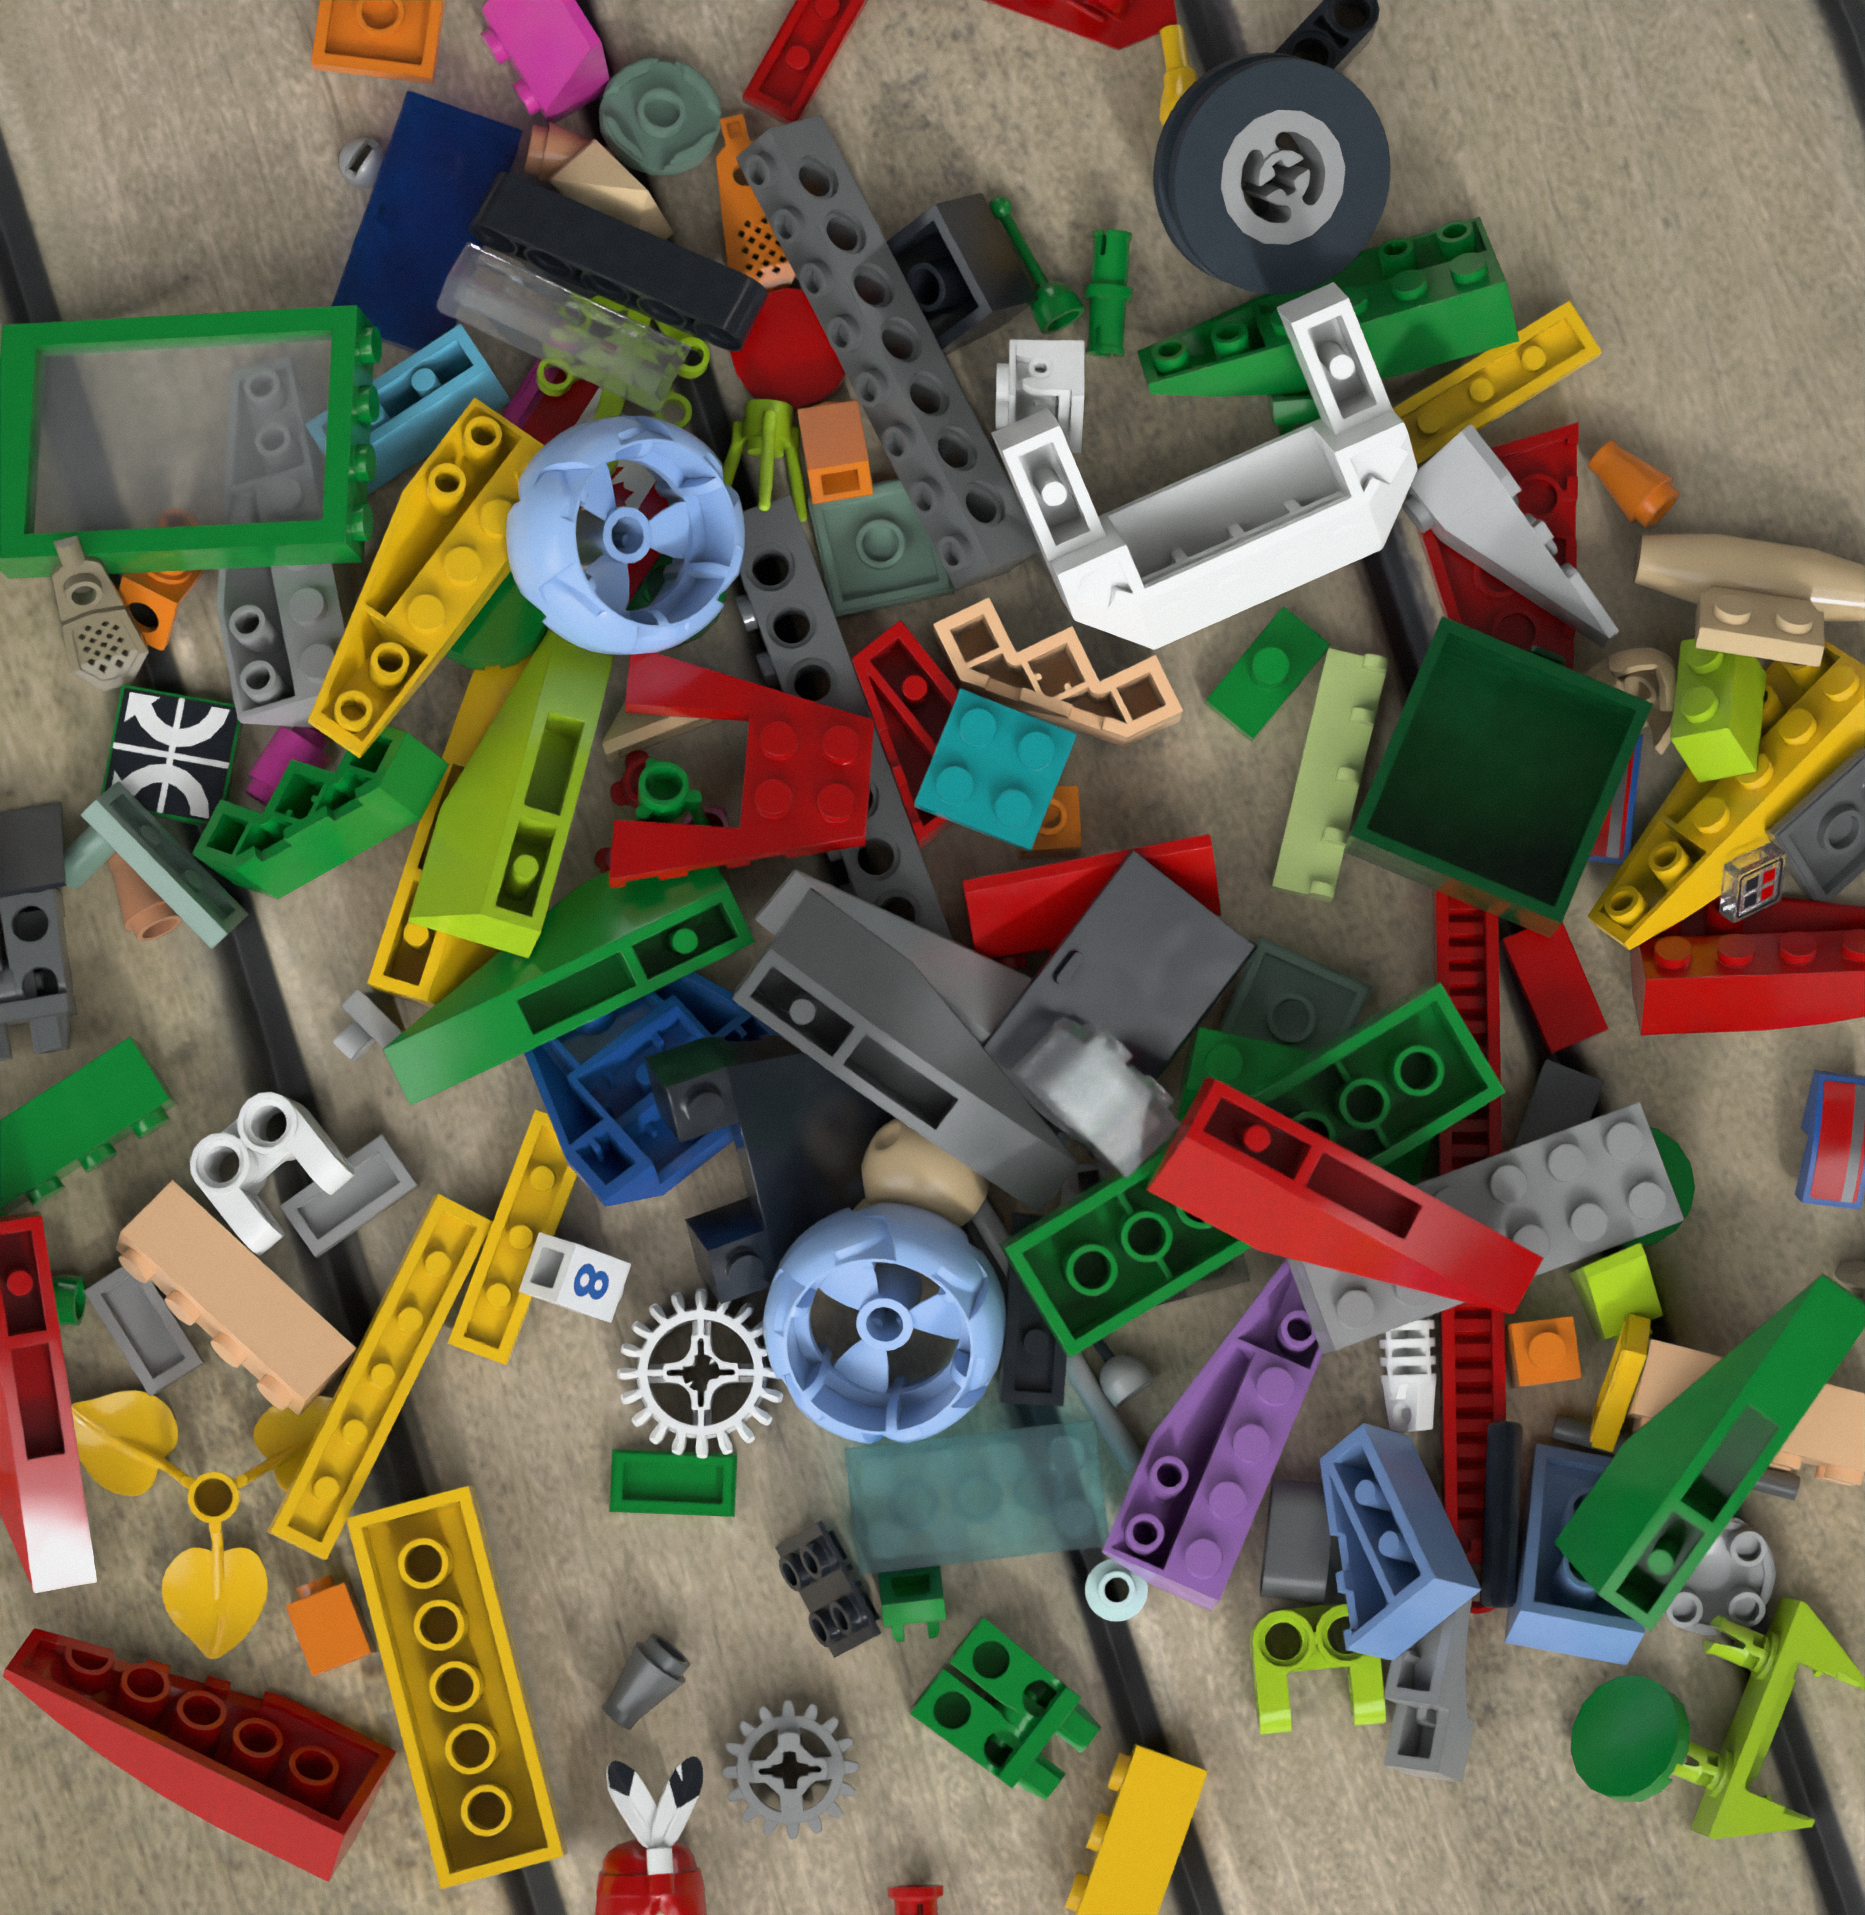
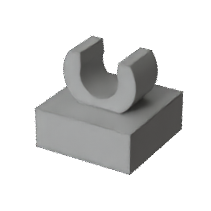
M357 989L341 1005L355 1021L333 1043L355 1063L375 1041L384 1048L400 1035L402 1031L365 994Z

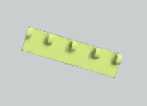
M1328 648L1271 889L1328 903L1332 902L1385 674L1389 664L1388 658L1374 654L1361 656Z

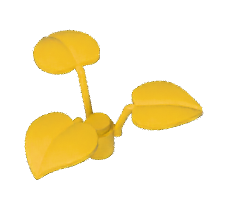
M137 1390L119 1391L71 1405L79 1459L86 1471L99 1485L115 1494L139 1496L146 1493L153 1486L159 1468L189 1489L188 1505L190 1510L198 1519L209 1523L212 1551L200 1547L183 1551L168 1566L162 1580V1598L168 1615L173 1623L208 1659L221 1657L246 1637L257 1622L268 1593V1576L265 1566L257 1553L244 1547L224 1551L222 1521L230 1518L237 1511L241 1501L240 1489L273 1469L279 1487L287 1492L333 1397L318 1396L300 1416L296 1415L288 1406L284 1410H280L274 1405L271 1406L260 1417L253 1431L254 1443L267 1460L236 1478H232L224 1472L212 1471L202 1474L195 1479L165 1459L176 1447L179 1431L172 1410L155 1395L149 1396L147 1392Z

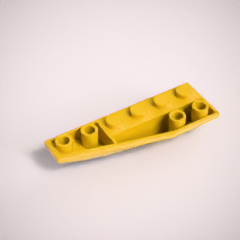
M534 652L513 666L502 669L500 665L484 666L485 670L474 669L442 756V759L449 766L419 822L367 984L374 991L432 1008L500 951L496 948L409 923L408 919L440 808Z

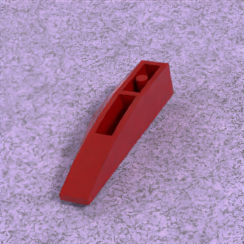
M1723 893L1684 920L1630 950L1632 996L1641 1035L1766 1031L1828 1024L1865 1017V907L1778 897L1776 901L1741 918H1737L1738 894ZM1754 893L1741 894L1739 916L1776 899L1777 896H1771L1761 901V894H1757L1756 904L1744 909L1745 897Z
M1207 1076L1146 1188L1147 1191L1259 1251L1510 1314L1515 1313L1544 1259L1345 1148L1219 1080Z
M39 1211L0 1217V1515L34 1593L97 1582L43 1219Z

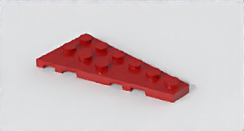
M1579 422L1492 447L1491 450L1521 488V491L1516 494L1519 500L1517 505L1524 515L1529 513L1537 520H1543L1554 536L1552 540L1558 550V553L1553 558L1558 565L1561 566L1568 562L1577 570L1576 501L1578 500L1577 445L1579 443ZM1416 527L1444 617L1528 652L1532 645L1544 648L1566 658L1564 667L1575 671V630L1441 542L1431 529L1423 533Z

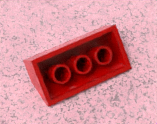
M1210 834L963 880L962 897L972 949L1016 970L1027 968L1026 958L1049 953L1051 955L1130 850L1135 851L1220 918L1221 907Z

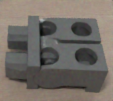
M54 888L39 893H25L0 898V1061L13 1059L8 1027L20 1024H30L34 1054H47L70 1049L71 1025L69 1016L78 1015L73 994V980L64 927L65 909L63 893ZM2 928H3V931H4V937H5V943H6V950H7L8 959H6V953H5V946H4Z

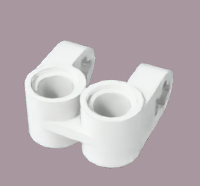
M273 1092L259 1093L248 1099L241 1108L238 1118L221 1133L211 1134L202 1139L193 1149L190 1159L191 1175L195 1183L238 1237L259 1256L285 1236L278 1221L257 1196L264 1187L267 1176L282 1163L297 1159L309 1176L329 1195H333L356 1175L351 1164L309 1110L300 1103ZM284 1112L287 1121L285 1132L279 1139L269 1142L266 1136L268 1121L277 1113ZM236 1152L239 1158L238 1172L233 1179L222 1182L219 1174L220 1164L227 1155Z

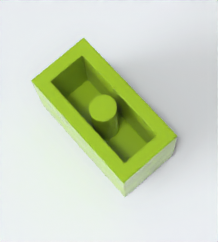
M1695 638L1681 641L1670 739L1699 783L1757 772L1767 674L1756 657L1695 648Z

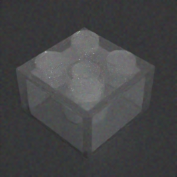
M1064 1016L1011 1069L1095 1158L1126 1178L1181 1125L1167 1109L1174 1102L1168 1092L1150 1075L1144 1076L1133 1065L1127 1067L1125 1064L1132 1058L1129 1051L1107 1030L1102 1032L1090 1020L1084 1026H1081Z

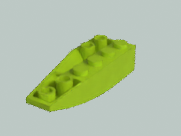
M551 629L547 631L440 808L409 915V923L529 958L542 931L586 770L614 654H602L586 650L565 640Z

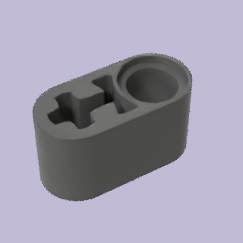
M1280 1478L1272 1479L1261 1570L1260 1597L1323 1604L1332 1535L1329 1532L1323 1483Z

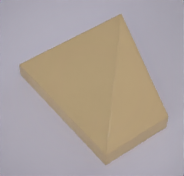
M596 139L591 140L548 178L560 195L666 240L673 234L672 229L649 191Z
M624 701L601 744L609 763L626 757L632 751L645 750L720 720L626 714Z

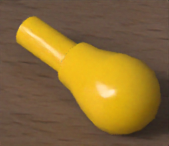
M1169 25L1160 30L1167 71L1163 75V92L1159 110V121L1162 127L1180 97L1198 80L1196 70L1190 68L1185 32L1182 25Z

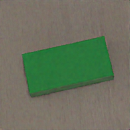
M612 1449L609 1512L735 1517L738 1454L708 1453L707 1458H698L695 1452H683L682 1455H677L670 1451Z

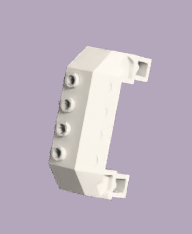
M1334 282L1277 307L1321 418L1100 516L1097 515L1063 431L1049 408L991 433L1059 595L1075 621L1155 650L1383 549L1418 468L1406 426L1392 409L1351 302Z

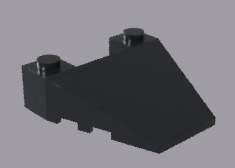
M759 1035L758 1041L729 1042L724 1037H703L644 1058L657 1111L680 1143L727 1126L731 1127L748 1197L685 1219L698 1272L720 1304L770 1287L782 1258L801 1234L821 1219L841 1209L849 1207L852 1211L865 1198L861 1168L865 1151L876 1132L895 1117L830 1072L794 1044L784 1040L781 1035Z

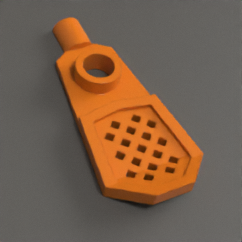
M739 114L721 118L719 120L726 146L716 155L727 267L755 279L763 285L768 293L783 288H791L797 277L782 247L776 245L778 240L769 222L767 221L766 224L762 222L764 218L766 220L767 218L750 185L742 186L737 184L733 178L735 172L741 168L736 157L753 143V141L749 140L744 115ZM747 222L751 224L749 228L745 226ZM757 228L761 230L759 234L755 232ZM740 232L744 234L743 237L738 236ZM767 235L771 236L770 240L766 239ZM750 239L755 240L753 244L749 242ZM763 245L765 248L761 250L759 247ZM744 248L748 250L747 254L742 252ZM771 251L775 253L774 257L770 255ZM754 255L759 257L757 261L753 259ZM782 257L786 259L784 263L780 261ZM765 261L769 263L767 267L763 265ZM748 265L752 267L751 270L746 269ZM775 268L779 270L778 274L774 272ZM758 272L763 274L761 278L757 276Z

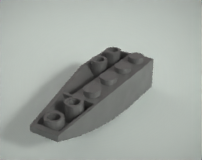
M810 887L737 985L732 1000L892 1116L1041 1214L1078 1165L1077 1159L917 966Z

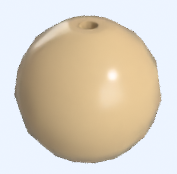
M897 1118L890 1120L876 1132L865 1151L861 1165L865 1198L870 1206L879 1202L910 1204L936 1212L959 1227L968 1223L975 1216L987 1196L990 1185L989 1180Z

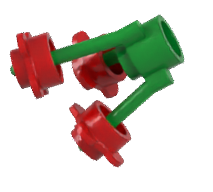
M642 750L632 751L626 756L624 762L626 770L621 780L614 782L610 788V797L614 804L621 807L629 805L636 809L635 821L669 823L680 818L684 811H689L690 814L682 824L732 827L727 819V813L724 808L717 805L702 807L701 792L688 789L689 780L687 774L680 766L672 762L649 757ZM612 846L601 848L595 854L594 864L600 868L601 874L610 870Z

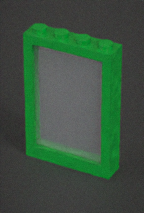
M357 305L2 325L0 351V571L9 579L52 577L51 572L61 563L53 542L78 535L85 556L100 559L108 574L364 562L365 541L372 539L374 531L373 513L371 506L367 503L368 482L374 481L377 470L375 450L372 444H370L371 422H377L380 408L378 392L373 385L374 364L380 363L382 358V338L379 328L372 324Z

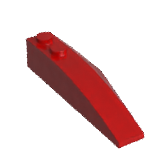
M37 1628L31 1631L5 1668L3 1677L51 1718L104 1758L163 1797L210 1824L327 1882L330 1881L355 1841L397 1751L285 1696L265 1691L263 1699L229 1690L231 1682L207 1675L206 1681L203 1683L170 1674L171 1665L146 1659L145 1663L133 1664L115 1659L114 1651L110 1648Z

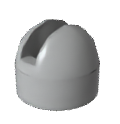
M357 137L347 142L340 151L338 158L340 171L344 179L353 187L369 189L377 186L385 179L389 169V161L384 148L376 140L369 137ZM365 147L373 149L360 166L357 174L350 170Z

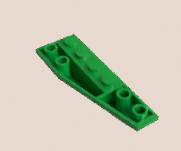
M1477 217L1467 221H1451L1442 225L1439 229L1408 238L1397 237L1389 239L1380 246L1361 251L1342 271L1317 286L1289 294H1264L1138 350L1139 360L1150 394L1227 397L1279 395L1310 391L1277 307L1332 282L1349 298L1381 379L1400 376L1518 342L1519 337L1507 282L1481 218Z
M1822 1273L1626 1439L1554 1542L1598 1595L1649 1631L1653 1630L1864 1330L1865 1301Z

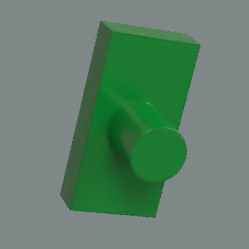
M1283 606L1207 697L1204 704L1253 742L1324 656L1331 644Z

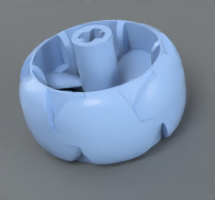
M615 416L584 421L561 432L542 447L525 467L518 481L520 502L513 505L507 514L506 522L507 555L512 575L521 594L545 614L546 617L541 622L553 632L578 647L592 652L614 655L655 653L667 650L681 644L701 631L725 606L718 601V598L739 575L745 550V523L739 495L730 485L723 483L722 463L715 453L696 436L672 423L649 416ZM615 460H628L643 465L657 481L655 483V490L660 497L667 499L669 506L650 520L635 508H616L610 472L606 463ZM582 506L586 510H578V508ZM649 548L673 557L672 564L666 565L663 578L666 581L656 598L643 608L626 611L629 601L627 564L641 560L647 554ZM582 566H588L586 570L583 571Z
M879 1202L854 1212L849 1207L841 1209L812 1225L795 1240L782 1258L773 1278L765 1305L763 1336L768 1359L776 1378H782L796 1407L815 1424L835 1435L859 1443H876L883 1436L890 1440L909 1443L931 1437L945 1430L967 1414L983 1397L986 1387L997 1371L1005 1336L1006 1307L1001 1284L994 1268L981 1250L968 1243L966 1233L958 1225L946 1217L925 1208L899 1202ZM876 1262H886L875 1268ZM914 1270L940 1285L939 1292L920 1302L922 1283ZM818 1287L826 1295L838 1302L859 1310L856 1326L862 1339L849 1348L836 1363L831 1359V1348L825 1342L816 1343L812 1333L810 1311ZM913 1328L949 1339H958L954 1354L938 1373L909 1382L907 1376H896L894 1382L889 1383L887 1350H894L904 1345L910 1338Z

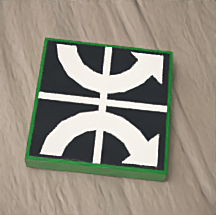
M122 685L101 795L119 781L153 817L207 826L220 799L227 802L229 799L243 723L237 719L235 705Z

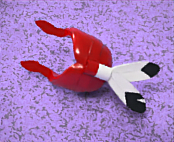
M692 1756L683 1760L673 1769L657 1806L644 1782L634 1769L623 1762H611L606 1772L608 1791L620 1814L637 1839L616 1845L608 1851L603 1859L602 1871L598 1872L595 1915H657L659 1912L664 1915H707L705 1885L701 1869L697 1867L695 1856L686 1845L677 1841L700 1795L703 1784L701 1761L697 1757Z

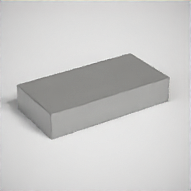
M382 1134L347 1158L356 1175L333 1195L326 1193L314 1181L280 1205L282 1211L316 1258L419 1187Z
M122 1266L84 1290V1293L149 1396L158 1394L205 1364V1361L181 1323L167 1307L164 1296L151 1280L145 1284L141 1283Z

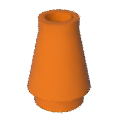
M1613 440L1602 446L1588 464V468L1597 475L1631 524L1638 521L1645 529H1649L1658 523L1669 512L1680 496V492L1671 485L1673 482L1671 476L1622 449Z

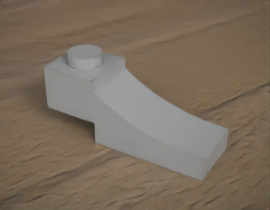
M1472 1598L1394 1661H1391L1384 1698L1396 1703L1384 1762L1385 1766L1407 1775L1463 1783L1474 1720L1468 1718L1466 1700V1649Z

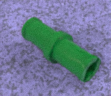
M1101 229L1094 230L1092 232L1094 240L1091 284L1084 286V299L1090 301L1085 354L1097 357H1111L1112 353L1114 357H1123L1125 355L1123 347L1126 303L1133 301V288L1127 286L1132 233L1106 229V234H1104V231Z

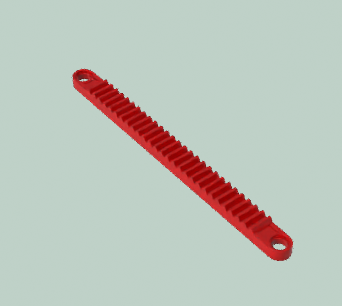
M1432 889L1434 982L1442 984L1501 1083L1498 916ZM1501 1096L1436 1135L1437 1176L1502 1153ZM1465 1302L1438 1312V1342L1440 1347L1439 1393L1441 1400L1442 1506L1470 1565H1481L1487 1429L1490 1422L1506 1421L1505 1312ZM1472 1601L1470 1613L1482 1614L1491 1612L1495 1608L1485 1607L1481 1605L1480 1601Z

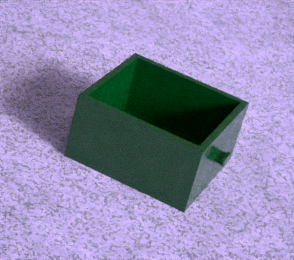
M1442 616L1343 852L1551 938L1562 924L1653 703L1564 667L1566 658L1544 648L1532 645L1528 652Z

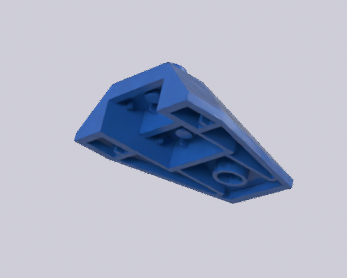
M695 972L524 1053L567 1164L605 1207L664 1195L734 1141L731 1127L727 1126L680 1143L657 1111L644 1060L645 1057L703 1037H724L729 1042L758 1041L759 1035H780L732 1000L734 993Z

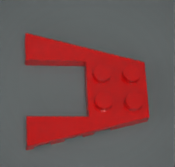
M658 653L630 654L625 700L626 714L749 722L740 828L614 820L609 871L610 887L626 886V881L659 876V880L688 876V871L726 865L727 869L751 865V860L785 854L786 859L865 846L874 720Z

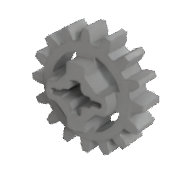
M785 1700L782 1716L774 1717L772 1711L765 1705L759 1708L762 1724L757 1728L745 1720L738 1725L741 1732L747 1737L744 1744L728 1742L725 1748L732 1755L738 1757L737 1765H731L722 1769V1776L737 1778L739 1784L727 1797L730 1802L745 1798L749 1806L745 1810L742 1819L747 1823L758 1814L765 1817L764 1834L769 1836L775 1830L778 1823L786 1824L790 1839L797 1838L799 1823L808 1822L810 1828L817 1834L822 1831V1821L819 1815L826 1811L838 1819L842 1816L843 1812L835 1801L838 1794L842 1796H854L856 1789L843 1780L844 1774L859 1770V1763L844 1760L842 1752L848 1750L854 1744L852 1737L835 1739L832 1733L840 1721L835 1716L827 1720L823 1725L815 1721L818 1705L811 1704L805 1711L804 1716L795 1715L792 1700ZM778 1728V1746L767 1758L750 1759L752 1750L757 1742L764 1735ZM801 1728L816 1734L825 1743L831 1756H815L807 1749L801 1741ZM788 1751L796 1752L797 1762L808 1763V1766H820L822 1768L821 1770H810L808 1774L800 1775L795 1787L786 1786L784 1776L774 1775V1772H761L760 1770L761 1768H772L773 1765L782 1763L785 1752ZM832 1779L830 1788L825 1796L814 1806L804 1810V1792L816 1780ZM751 1783H767L779 1794L781 1811L763 1802L755 1793Z

